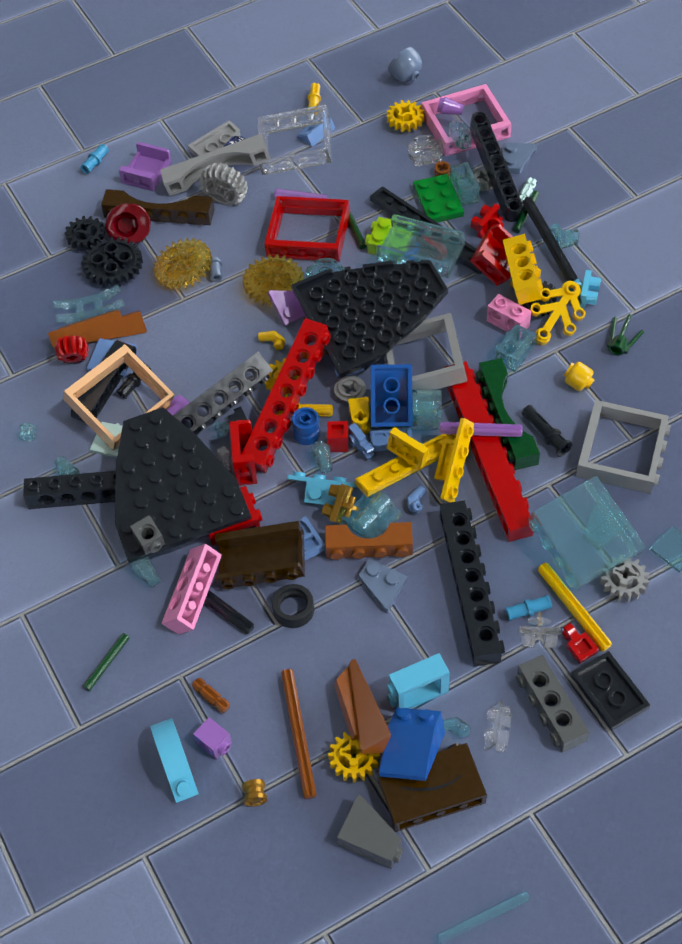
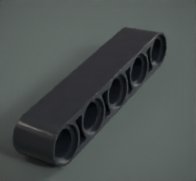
M116 340L101 362L123 345H126L136 355V347ZM125 362L78 398L95 418H97L122 379V371L124 369L127 371L129 368ZM71 409L72 418L86 423L73 409Z

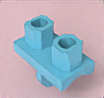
M586 270L583 283L580 279L574 281L581 288L579 304L583 309H585V304L596 305L598 292L588 290L599 291L601 278L592 277L591 270ZM568 288L569 291L574 292V289Z

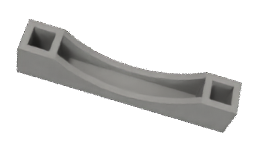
M261 133L166 167L160 171L169 196H173L187 191L201 177L202 171L213 163L217 165L222 163L224 166L226 164L228 166H256L271 159Z

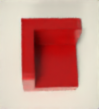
M327 421L328 452L349 451L348 421Z

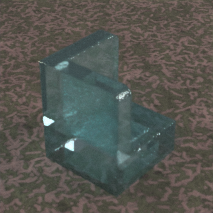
M559 223L551 225V232L561 249L578 244L580 234L578 229L563 231Z

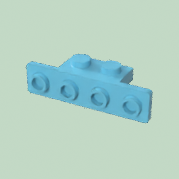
M293 471V475H287L289 480L307 482L304 499L306 503L321 505L327 503L334 506L336 497L328 495L331 484H344L358 488L355 485V481L354 483L346 482L347 478L334 477V480H326V475L313 474V478L305 477L303 472Z

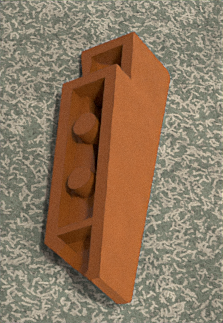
M115 309L48 332L52 346L55 348V342L58 341V338H64L65 335H79L81 338H85L86 342L98 341L99 338L111 339L143 334L147 332L140 310L121 316L120 310Z
M352 659L334 684L352 741H359L360 753H383L391 733L356 659Z

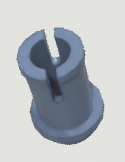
M211 257L207 262V266L210 269V279L218 282L222 280V262L218 257Z

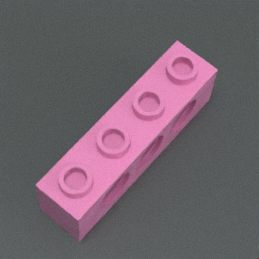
M207 544L190 549L161 624L177 634L194 630L222 556L220 553Z

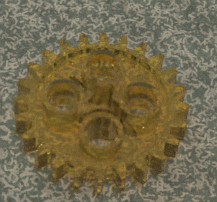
M187 237L184 242L179 239L177 244L172 242L171 247L165 246L166 251H160L161 256H156L157 261L153 262L155 266L153 268L154 275L160 285L163 284L165 288L169 286L171 290L176 286L177 290H180L181 286H184L185 289H187L188 284L194 286L195 280L200 282V276L206 277L204 272L210 271L209 266L212 265L211 259L213 257L205 242L202 243L200 239L196 241L195 238L189 241Z
M276 254L275 258L268 255V259L262 256L260 262L254 260L255 265L249 264V269H245L243 287L245 288V293L249 295V299L254 298L255 303L261 300L262 306L268 302L269 307H271L272 302L267 293L271 290L292 291V284L304 280V272H302V267H298V262L293 263L292 258L286 260L285 255L281 259L278 254Z

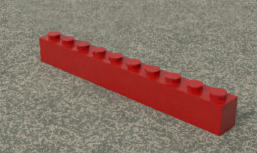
M465 361L463 364L468 381L446 387L459 420L465 418L472 423L494 424L493 416L487 412V402L481 397L480 385L475 383L474 371L472 368H469L467 361ZM455 364L444 366L443 368L454 366ZM472 435L469 445L508 542L533 536L536 520L534 515L529 513L528 500L522 496L521 483L514 477L515 470L513 464H509L507 460L508 453L506 448L502 447L500 443L501 436Z

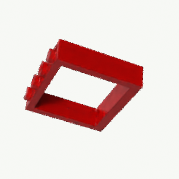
M277 196L264 244L266 256L268 258L340 262L349 221V200ZM283 213L341 216L336 243L277 240Z

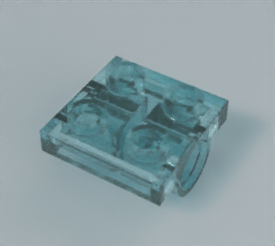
M378 491L369 497L363 494L354 504V506L359 507V511L352 510L350 518L343 516L342 523L364 538H375L383 534L390 523H395L401 517V511L395 508L391 499L382 492Z

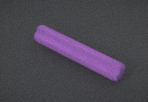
M278 188L274 192L275 199L277 196L327 199L325 194Z

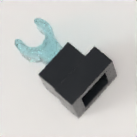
M241 406L233 409L234 414L228 416L229 422L219 421L213 424L215 430L222 429L217 431L219 438L224 437L230 431V422L247 420Z

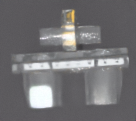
M537 612V618H528V624L536 625V627L519 626L518 636H521L523 648H534L535 636L543 637V648H556L558 637L561 635V627H542V625H551V619L542 618V612Z

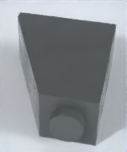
M357 795L337 837L338 846L392 869L395 862H400L404 849L401 848V838L362 796Z

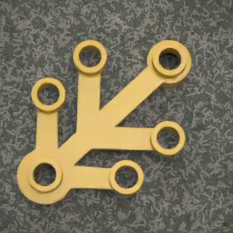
M567 281L562 285V288L554 290L543 288L544 290L540 291L541 301L545 302L550 298L562 296L559 302L545 305L534 303L531 305L529 310L531 315L535 317L542 313L553 311L544 327L539 328L534 335V341L538 345H546L551 338L550 331L559 316H561L564 326V334L566 336L574 335L576 326L571 323L566 307L569 300L574 311L572 315L574 320L581 321L585 317V310L580 307L578 301L581 288L576 282ZM568 288L574 289V292L569 291ZM542 293H547L548 297H544ZM533 308H537L539 312L533 311ZM576 312H580L582 316H577ZM567 327L572 328L573 331L569 332ZM540 333L546 334V337H542Z

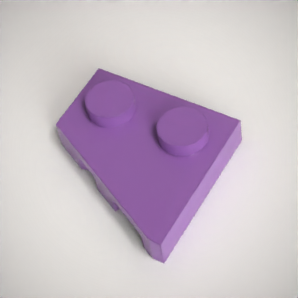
M271 290L267 293L283 326L306 316L293 291Z

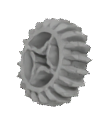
M222 163L208 165L202 171L199 179L200 189L203 190L204 195L213 197V203L217 202L230 206L234 204L239 205L244 200L248 186L247 181L244 180L245 176L240 175V171L234 170V167H228V164L224 166Z

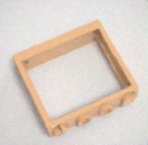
M123 345L64 391L63 400L112 450L119 446L121 433L114 437L78 400L81 395L124 362L161 399L160 402L146 413L162 407L167 410L175 395L126 345Z

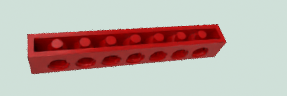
M304 319L241 454H253L255 468L260 472L266 473L268 468L272 467L276 450L281 448L283 443L282 437L290 428L292 415L299 408L298 402L301 396L303 397L306 393L308 380L313 378L315 373L314 367L317 362H320L323 355L322 350L330 341L331 335L325 324ZM303 359H307L306 362H303V363L300 362V361L303 360ZM299 376L298 379L292 380L293 377ZM291 393V396L284 397L285 394ZM278 411H284L280 415H275ZM275 428V431L271 433L267 432L269 429ZM262 446H267L265 450H259Z

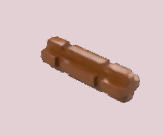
M197 678L192 683L193 689L197 693H201V696L212 706H216L220 713H225L230 708V703L225 698H221V695L209 684H206L202 678Z

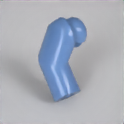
M421 485L406 499L409 511L414 514L419 513L423 508L420 498L426 494V489Z

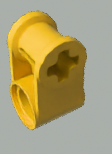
M369 398L348 399L352 424L356 423L365 435L368 434L371 430Z

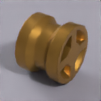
M252 779L242 784V790L246 795L244 797V804L246 806H260L268 801L267 794L264 793L266 788L264 780Z

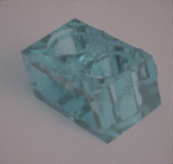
M515 324L512 330L506 332L502 343H498L495 347V359L502 358L506 368L516 372L535 347L537 334Z

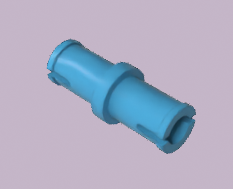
M100 144L94 152L88 155V159L80 166L82 172L90 174L93 168L102 162L101 159L109 152L106 145Z
M545 595L533 600L526 599L523 603L505 607L508 620L512 621L516 618L527 615L531 617L534 616V613L552 609V603L549 595Z

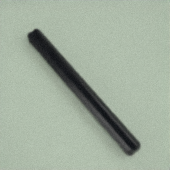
M525 197L522 204L566 281H575L578 279L576 273L532 197Z

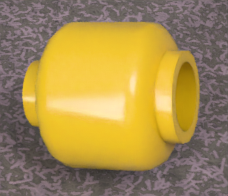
M582 362L571 363L563 375L565 376V383L577 391H582L584 388L588 390L594 381L591 378L593 370Z

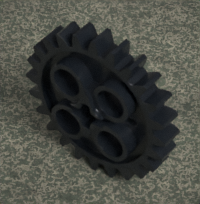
M111 237L110 241L103 238V243L96 241L97 246L90 245L91 250H85L86 255L82 256L83 261L81 263L86 278L90 279L91 283L96 282L97 286L103 283L104 288L108 284H111L112 288L117 283L119 286H122L123 281L128 284L129 278L134 280V274H140L139 269H142L143 263L142 253L138 245L134 246L133 241L128 243L127 238L121 241L120 237L117 240Z

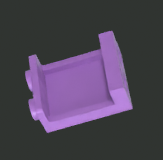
M137 142V153L129 166H121L119 169L121 182L154 191L162 179L160 170L169 167L172 163L169 149Z

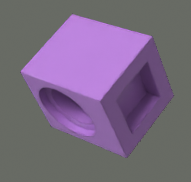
M210 717L193 733L196 744L216 760L220 755H225L232 744L230 734Z

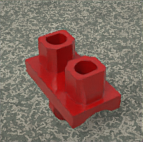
M495 203L493 207H489L484 204L479 215L483 218L474 216L471 219L470 227L477 231V237L482 239L487 230L497 224L504 227L503 218L498 214L500 205Z

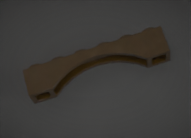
M106 189L101 203L104 218H107L112 208L129 203L144 208L151 221L210 226L215 210L213 197L192 196L173 203H149L130 196L124 190Z

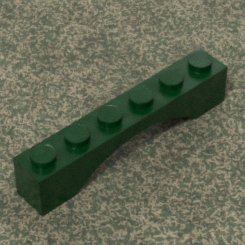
M498 358L480 362L478 371H476L477 382L482 384V394L484 399L487 398L489 402L488 410L490 414L494 415V424H515L509 417L502 399L508 379V371L503 359ZM523 431L521 437L501 436V444L503 447L506 446L507 460L513 464L514 470L539 465L540 452L532 435Z

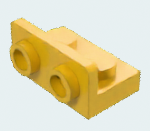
M395 427L389 432L388 450L420 470L431 460L432 454L428 452L429 448L422 443H419Z

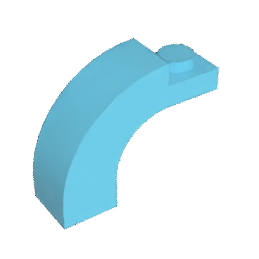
M170 718L151 725L150 728L176 803L198 795L199 793L173 719Z

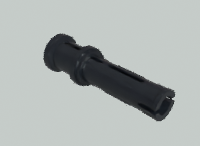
M527 405L523 409L522 415L545 437V442L556 450L558 456H563L570 451L573 444L561 435L562 433L559 429L553 428L532 405Z

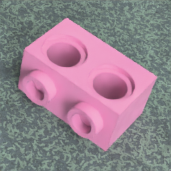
M500 294L487 307V321L517 338H520L530 326L531 311Z

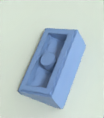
M318 117L298 133L297 138L310 146H314L333 131L335 125L331 117Z

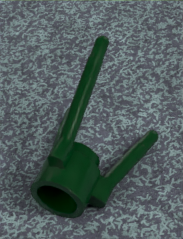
M630 314L627 316L620 334L615 337L617 317H613L607 347L614 355L627 354L631 346L644 333V330H641L627 343V338L624 334L631 319Z

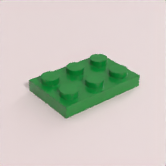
M448 174L413 181V188L425 215L437 223L464 217V210Z

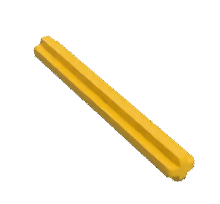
M546 562L538 567V572L601 651L609 649L612 644L609 638L552 567Z

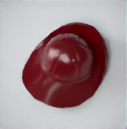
M124 203L110 210L105 221V230L110 238L113 237L114 240H117L120 237L121 241L127 238L128 243L133 241L135 245L144 240L149 234L151 220L146 210L141 206Z

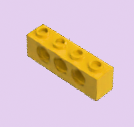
M525 234L504 239L503 244L519 305L542 299L540 291L544 289L541 279H537L540 277L538 266H533L537 262L535 254H530V252L534 251L531 240L527 241Z

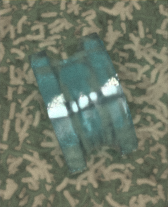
M22 423L19 425L18 437L21 440L33 441L36 439V425L32 423Z

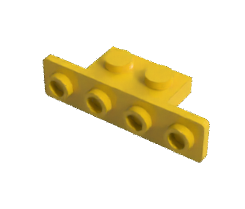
M465 418L460 419L455 440L444 439L434 479L444 481L440 498L448 503L455 502V498L458 495V487L464 472L465 459L469 452L470 439L474 433V423Z

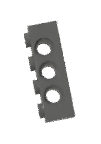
M538 656L518 665L517 683L526 690L530 705L536 707L539 712L538 717L541 724L549 729L550 738L554 746H558L563 753L587 742L589 731L544 656ZM534 683H542L544 686L537 687ZM545 702H553L555 706H548ZM564 721L567 725L560 726L556 722Z

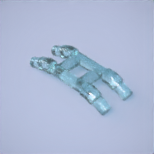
M116 285L98 294L73 300H53V308H76L77 312L57 314L56 321L75 323L124 306L122 299L104 307L102 305V301L109 300L115 294L121 292L119 286ZM94 302L95 309L84 311L83 305Z

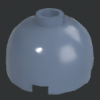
M408 47L399 53L400 57L397 60L394 57L388 66L390 74L401 82L416 80L422 68V60L419 53L413 47Z

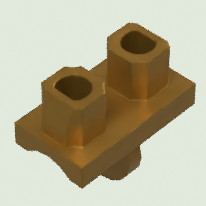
M331 484L328 495L336 497L334 506L325 503L322 514L327 516L330 521L342 524L344 516L350 518L352 510L358 512L359 507L354 506L356 497L351 496L354 488L344 484Z

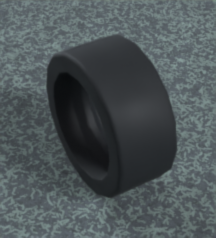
M285 585L277 590L272 599L274 617L284 627H302L313 617L315 611L313 596L309 589L303 585ZM289 597H299L305 600L306 609L298 615H287L281 611L280 605Z

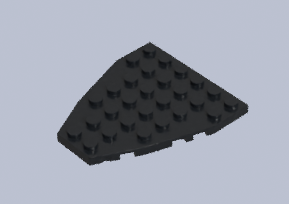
M410 260L406 261V264H394V261L363 264V268L351 269L350 266L344 267L345 270L335 272L332 269H328L291 285V289L307 318L327 325L331 336L329 343L324 346V349L340 378L380 360L416 329L448 294V288L431 260H421L419 262Z
M162 407L123 421L116 459L115 526L129 563L252 519L237 479L193 431ZM150 515L162 534L165 545L159 551L146 555L134 537L130 526ZM147 535L144 539H151L153 535Z

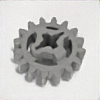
M619 555L618 560L612 557L610 563L605 562L600 574V584L604 585V592H611V598L617 595L618 601L625 597L627 602H630L632 596L637 600L640 594H645L649 584V572H645V565H638L639 559L633 562L631 561V556H628L627 560H625L622 555Z

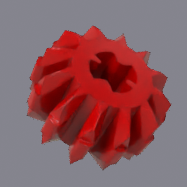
M65 335L64 338H58V341L55 342L56 356L58 360L64 363H79V361H84L88 357L89 347L87 346L86 339L81 338L79 335Z

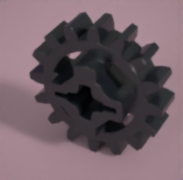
M82 216L81 220L75 218L76 222L70 221V226L66 227L65 237L68 245H71L73 249L78 247L79 251L82 248L88 250L90 245L95 246L97 244L96 241L101 243L106 234L103 222H99L98 218L93 220L92 216L88 219Z

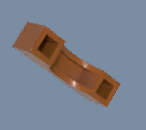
M412 522L390 523L387 530L375 538L358 537L350 531L347 525H325L327 559L384 558L386 556L406 557L413 555Z

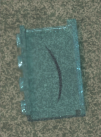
M393 214L391 218L392 227L383 244L378 245L376 248L378 260L383 262L394 261V264H406V261L410 260L416 262L431 260L439 275L449 278L465 245L464 232Z

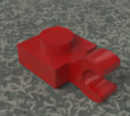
M571 623L563 627L564 631L561 634L569 641L566 647L579 664L598 653V647L586 632L579 635Z

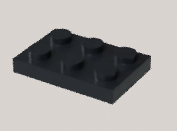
M610 651L571 672V678L611 731L650 708V703Z

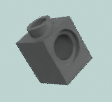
M150 515L130 526L134 537L146 555L159 551L165 545L163 536ZM147 535H153L151 539H144Z

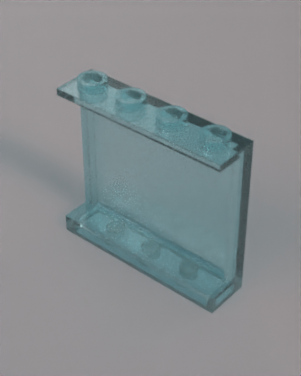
M597 476L533 511L528 519L530 528L534 533L537 532L541 538L542 546L545 550L550 551L554 564L558 569H562L566 575V582L570 587H574L576 592L583 585L629 558L637 557L646 548Z

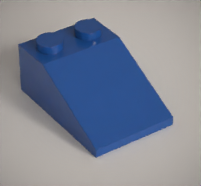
M412 364L371 365V427L413 426Z
M396 708L389 723L388 729L391 737L383 752L379 775L381 777L426 781L445 735L442 712L428 709Z

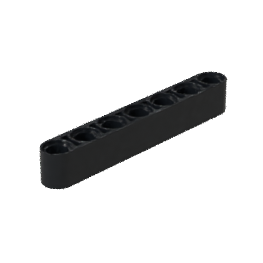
M475 112L471 117L470 133L504 218L509 222H515L521 214L523 206L521 198L487 115L483 112Z

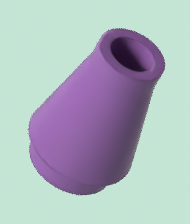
M440 97L437 112H441V114L462 115L464 105L447 97Z

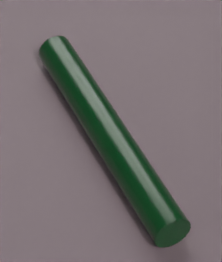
M535 190L532 192L530 197H532L534 202H536L539 192ZM525 207L513 228L515 233H520L529 216Z
M350 211L348 224L360 249H365L367 245H365V240Z
M122 633L85 682L83 685L84 689L91 691L130 639L127 634Z

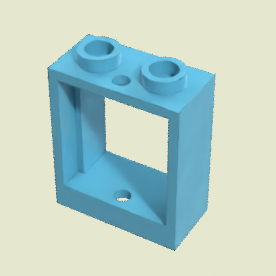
M440 653L389 674V684L387 685L389 694L387 699L392 708L411 709L449 692L450 672Z

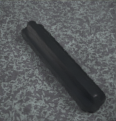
M208 590L204 603L245 634H250L254 629V623Z

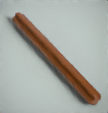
M284 669L281 675L303 795L305 799H312L316 797V789L294 672L292 669Z

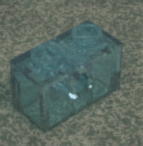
M465 162L450 166V180L461 206L479 203L480 187L469 163Z

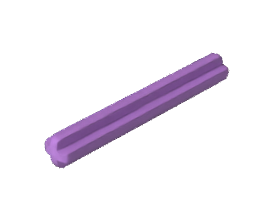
M441 422L440 433L456 435L459 422ZM474 423L473 435L521 437L523 427L520 424Z

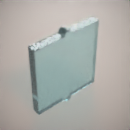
M672 526L664 535L659 536V539L649 550L680 573L682 571V532Z

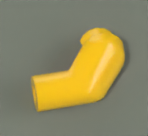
M274 330L258 333L260 342L271 341L274 343L273 346L276 350H282L286 344L285 338Z

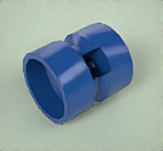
M309 407L296 410L292 416L295 440L302 445L314 444L320 437L318 413Z

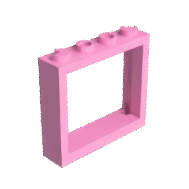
M487 84L441 97H447L464 106L484 100L498 122L491 124L497 141L511 137L512 124ZM440 97L422 102L424 121L445 156L476 148L470 131L450 137L447 136L435 114L441 113L437 112Z

